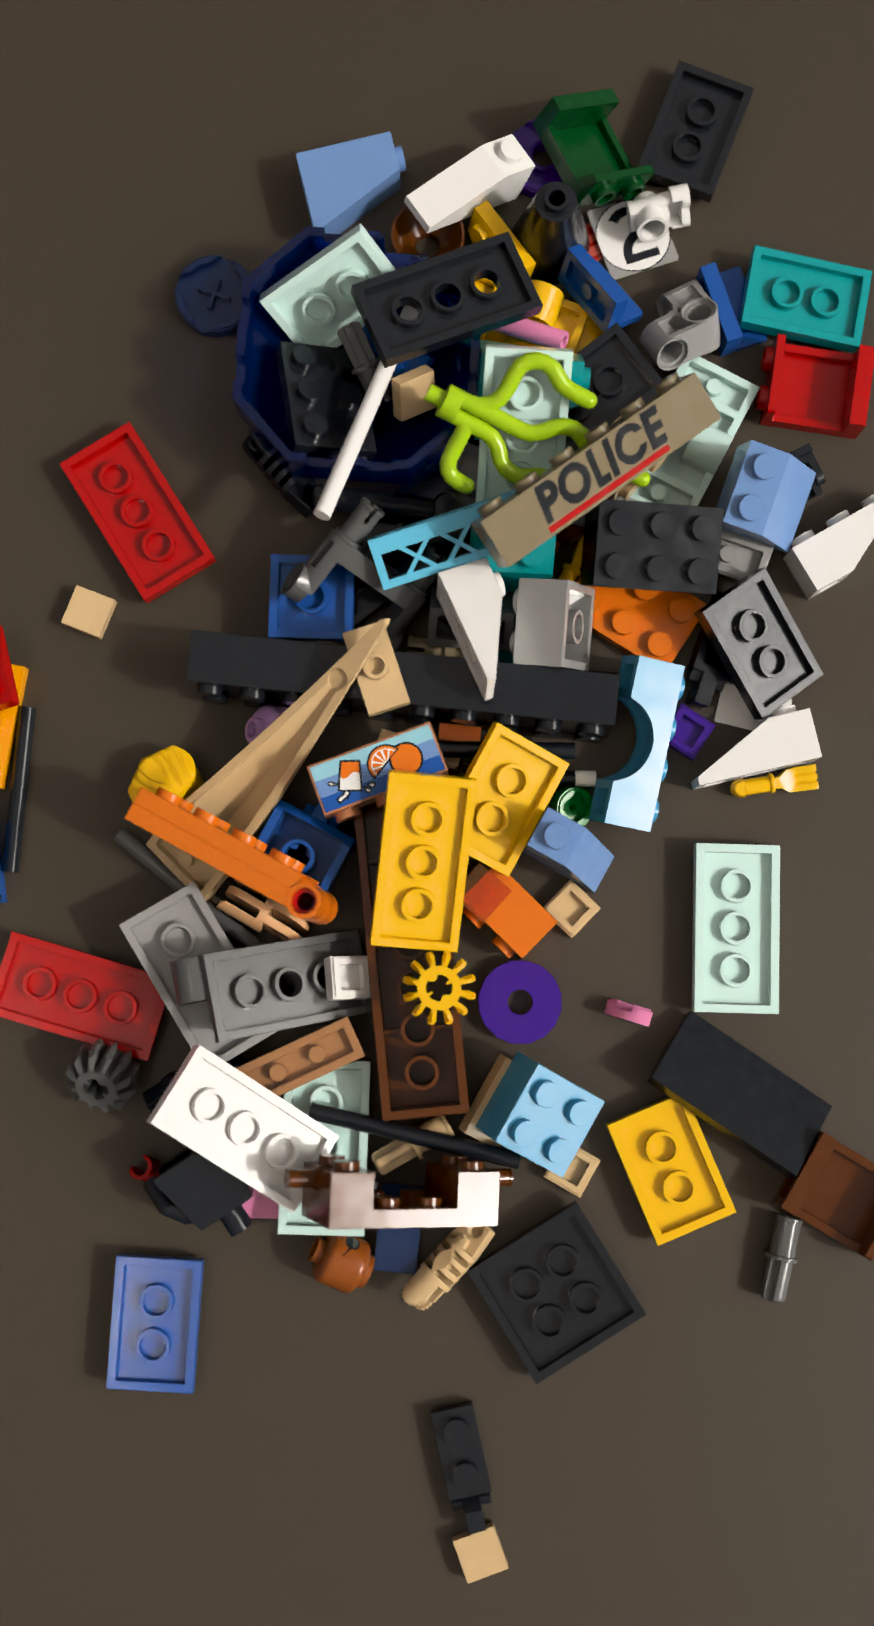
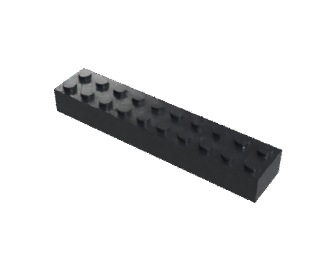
M192 630L186 682L193 688L196 694L203 696L202 701L227 704L228 698L244 700V705L252 708L269 705V702L285 704V707L289 708L347 652V648L341 645ZM394 651L410 704L372 717L368 715V719L376 721H392L393 716L409 717V723L421 725L430 722L431 726L434 725V720L451 721L450 724L475 726V724L491 726L493 722H497L515 733L517 729L533 730V736L539 738L556 739L558 738V733L574 734V740L578 742L599 743V738H606L615 726L620 675L497 662L493 698L484 701L465 658ZM355 678L333 716L351 717V711L368 713L357 678Z

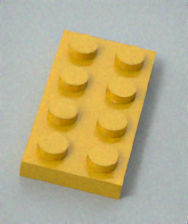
M388 769L369 940L370 945L448 952L458 951L478 783L476 778Z

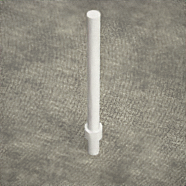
M404 305L399 317L411 321L417 319L419 313L414 307ZM380 360L313 512L317 518L324 521L330 520L397 364L384 368Z

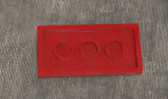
M130 421L59 463L146 604L217 562Z
M11 932L0 966L1 1018L92 1045L100 1038L107 1046L117 1042L118 1049L122 1052L132 1051V1057L145 1061L151 1060L167 1007L145 970L19 932Z

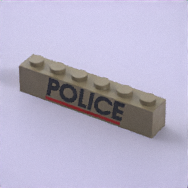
M677 372L667 376L654 386L657 393L644 402L642 397H638L621 408L619 413L622 418L610 426L604 421L584 435L587 442L574 451L571 446L564 448L548 460L552 467L539 476L535 470L513 484L516 492L504 500L498 495L478 508L477 511L480 517L470 524L497 566H512L722 417L695 372L679 377Z

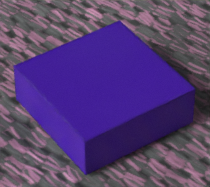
M681 703L676 709L674 717L677 724L676 732L673 739L669 741L668 747L688 760L693 761L716 725Z

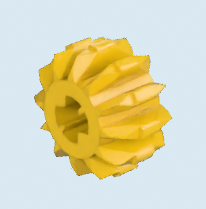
M430 951L425 954L430 966L426 971L416 960L410 964L413 970L421 974L419 980L410 976L403 977L402 982L404 984L417 986V991L404 994L403 999L405 1002L419 997L422 1002L413 1009L412 1014L415 1017L419 1016L427 1006L431 1009L428 1015V1024H435L437 1010H443L445 1023L451 1024L453 1023V1017L448 1008L454 1006L460 1014L466 1015L468 1013L467 1008L458 1002L460 996L469 1000L475 999V992L461 990V984L474 982L475 976L474 974H468L461 978L458 977L457 973L467 964L464 959L459 960L453 969L448 968L447 966L451 959V953L448 951H444L442 955L441 966H436L435 957ZM438 975L446 976L449 979L446 981V984H452L450 995L443 994L441 1000L432 999L430 995L433 992L427 993L426 990L427 982L436 981Z

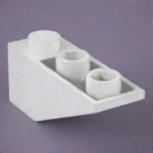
M874 494L860 503L863 508L850 515L848 510H844L830 518L825 523L828 528L815 535L811 529L793 539L791 544L793 548L783 559L808 600L843 581L855 569L874 538Z

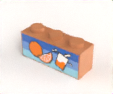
M430 722L307 766L324 816L327 820L335 817L337 823L360 816V808L376 802L378 808L384 807L388 769L448 775V768Z

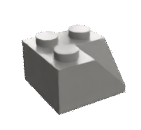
M519 578V588L515 590L513 595L516 627L509 641L513 664L589 671L595 589L571 580Z

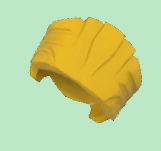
M171 745L140 760L129 785L128 794L132 802H134L141 787L156 793L160 786L186 800L204 784L201 772L195 766L191 755L184 749Z

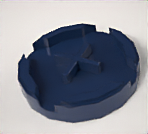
M208 255L195 259L182 270L175 287L174 298L180 317L191 330L202 336L220 338L234 334L247 324L254 312L256 294L251 276L240 263L233 259L232 261L223 259L219 255Z

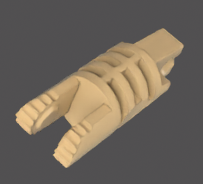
M490 1226L457 1227L445 1237V1240L420 1264L421 1268L409 1279V1283H406V1286L403 1287L401 1292V1298L404 1299L403 1302L423 1311L432 1306L433 1302L435 1303L444 1292L448 1293L462 1275L476 1263L494 1237L495 1232Z

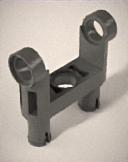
M362 497L361 502L342 527L339 525L335 528L333 527L307 562L298 563L290 571L282 585L281 593L295 603H299L307 594L312 596L333 567L339 563L393 601L381 619L390 618V623L386 629L393 651H396L403 638L402 631L428 600V588L436 580L438 573L383 590L372 554L364 547L362 542L380 518H383L385 513L376 504L373 503L371 505L369 499ZM431 545L427 547V550L422 555L436 563L448 559L440 551L436 553V548ZM419 560L414 570L429 565ZM384 562L389 579L402 575Z

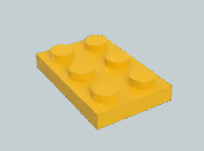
M497 722L492 723L464 777H472L478 780L469 856L509 877L565 774L569 763Z
M667 1097L605 1124L654 1241L658 1246L736 1213L696 1116L690 1110L672 1098Z

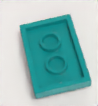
M755 245L750 253L738 324L741 329L773 336L785 334L787 339L855 353L861 344L872 271Z

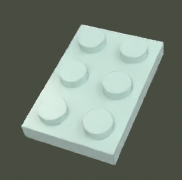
M360 223L262 292L259 302L293 343L337 348L342 344L337 335V331L341 327L354 321L360 322L362 328L365 326L351 295L352 285L396 269Z

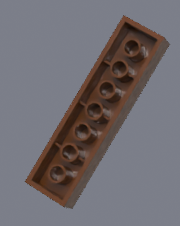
M376 802L361 807V815L355 817L354 820L383 1121L470 1113L460 1013L454 1006L448 1008L453 1017V1023L446 1024L443 1010H437L436 1022L434 1025H430L427 1023L431 1009L427 1006L419 1016L415 1017L412 1014L413 1009L422 1002L419 997L405 1002L403 999L404 994L417 991V986L404 984L402 982L403 977L410 976L419 980L421 974L413 970L410 964L416 960L426 971L430 966L425 954L431 951L435 957L436 966H441L444 951L370 945L369 940L384 807L378 808ZM450 952L451 959L447 967L453 969L455 966L454 952ZM438 975L436 981L427 982L426 990L427 993L433 992L430 995L432 999L441 1000L443 994L450 995L452 984H446V981L449 980L446 976Z

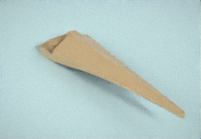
M390 618L380 619L286 711L186 799V801L195 805L191 813L195 811L196 807H199L231 824L228 833L231 834L234 827L257 838L390 623ZM154 834L145 844L185 886L195 882L205 901L213 897L229 876Z

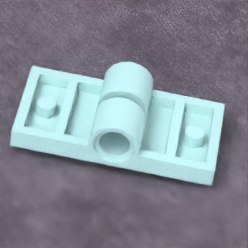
M700 356L682 364L676 372L679 377L695 372L722 418L668 455L655 472L652 473L647 470L650 474L649 484L645 487H638L629 498L640 502L698 506L760 388L759 386Z

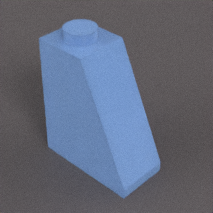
M390 131L295 153L317 247L325 246L329 239L333 240L401 189L400 172L406 171V163L402 147H394Z
M549 807L540 818L522 851L524 855L567 879H571L576 884L595 893L615 857L586 827Z

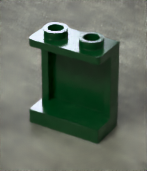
M613 88L553 96L532 123L563 183L569 185L576 193L579 206L594 204L596 207H599L613 200H633L638 194L644 192L645 184L655 174L652 165L632 167L607 119L620 102Z

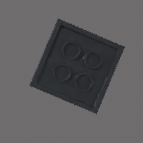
M576 1200L484 1257L467 1271L536 1384L646 1315L645 1310Z

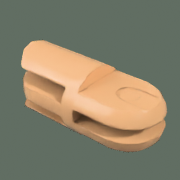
M236 879L234 881L240 887L264 900L265 903L244 890L231 885L228 887L225 895L257 917L251 916L226 900L221 899L216 906L219 910L258 933H261L264 929L283 941L302 938L285 924L303 933H308L309 930L308 922L294 917L287 907Z

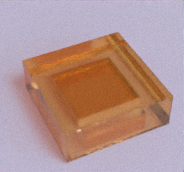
M479 863L466 877L463 906L484 923L509 895L511 890Z

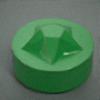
M565 786L553 795L550 808L584 826L590 820L589 814L592 797L582 788Z

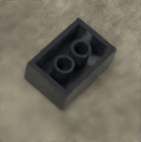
M613 499L604 500L585 514L580 584L600 587L716 594L724 508Z

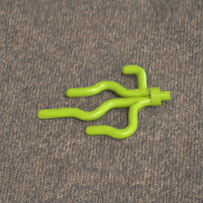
M541 352L525 353L516 358L507 369L498 388L488 396L478 397L453 384H449L446 390L430 384L423 400L437 406L435 416L456 426L440 459L441 476L445 483L463 494L473 492L475 488L474 481L460 473L456 466L471 434L487 444L495 468L508 482L515 483L534 470L538 476L547 470L544 468H520L513 464L509 458L505 441L500 432L493 426L528 442L544 441L558 435L572 438L578 448L587 442L584 435L589 430L578 421L564 417L532 425L500 410L511 399L523 376L530 370L543 372L555 391L585 409L595 407L597 396L570 380L557 360ZM645 471L631 481V483L638 487H645L650 482V474Z

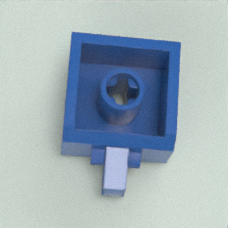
M282 799L273 810L258 838L260 841L268 844L265 853L268 855L272 848L290 856L293 850L300 852L303 847L307 848L305 855L310 860L305 865L302 873L320 882L319 886L331 893L357 845L356 839L338 830L341 823H337L335 817L326 819L320 802L316 807L307 803L302 811Z

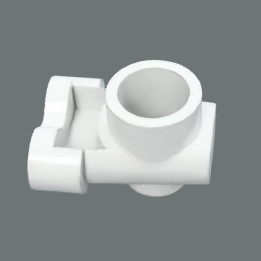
M687 183L669 186L668 191L657 194L645 191L638 194L633 201L626 202L630 232L636 231L638 238L644 242L660 240L667 234L669 227L673 230L691 225L689 211L691 199Z

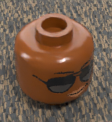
M326 1235L324 1238L318 1236L314 1240L308 1254V1261L313 1263L312 1276L317 1282L348 1294L357 1287L361 1289L366 1285L374 1268L375 1257L371 1255L369 1243L357 1236Z

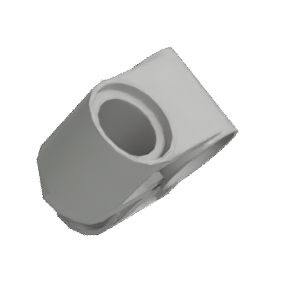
M696 279L691 280L660 295L656 303L660 318L649 323L639 338L640 345L659 368L666 371L674 370L690 360L713 352L720 346L721 331L718 306L707 295Z

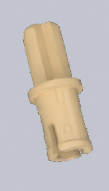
M444 1115L435 1116L418 1126V1128L455 1136ZM393 1140L373 1152L371 1157L378 1172L381 1175H387L417 1156L420 1160L423 1159L422 1154L430 1148Z

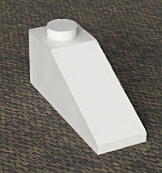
M513 134L481 145L408 194L404 202L426 233H430L471 217L474 208L485 201H488L494 208L517 199L536 165Z
M487 558L439 572L436 597L484 701L493 698L497 671L502 597L506 594L505 585L500 573H493Z
M795 705L777 708L771 713L772 717L762 722L691 782L693 790L811 763L821 758L822 753L810 708L799 711L796 710Z

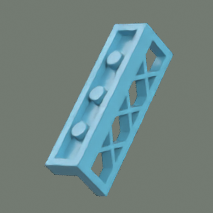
M516 490L500 494L499 496L504 500L516 492ZM494 497L367 538L383 590L491 556L486 547L477 550L464 543L463 540L471 526L470 523L480 517L477 509ZM463 528L458 539L447 534ZM441 536L455 543L448 559L436 563L422 556L429 539ZM422 542L417 553L407 548V546ZM460 546L470 551L455 557ZM399 549L414 557L405 574L389 579L381 556L382 554ZM419 560L429 565L414 570Z

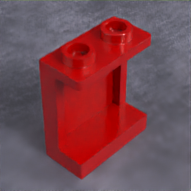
M777 334L772 345L765 346L761 360V371H766L767 374L765 385L759 386L755 403V410H761L759 425L856 439L865 428L874 368V346L859 345L855 353L852 354L785 344L786 335Z

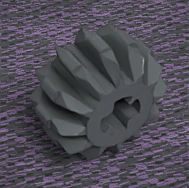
M101 1038L93 1043V1045L85 1042L67 1065L65 1074L68 1078L65 1088L75 1092L74 1101L84 1100L87 1102L89 1110L95 1106H99L105 1114L112 1108L121 1110L128 1103L131 1096L135 1095L139 1087L140 1077L138 1075L141 1064L131 1061L132 1051L122 1052L118 1049L117 1042L111 1046H107Z

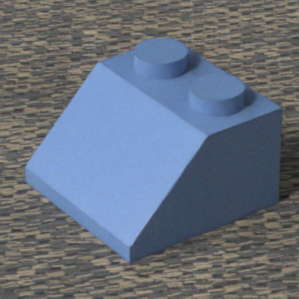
M749 440L737 446L716 507L724 508L722 530L789 553L816 472L793 455L754 440Z

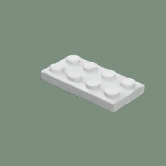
M194 1044L146 1121L295 1213L302 1201L303 1188H285V1170H304V1162H319V1154H329L339 1137L322 1124L197 1044Z

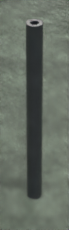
M312 1102L309 1117L318 1122L472 1159L484 1160V1162L518 1169L521 1155L509 1149L393 1121H383L381 1118Z

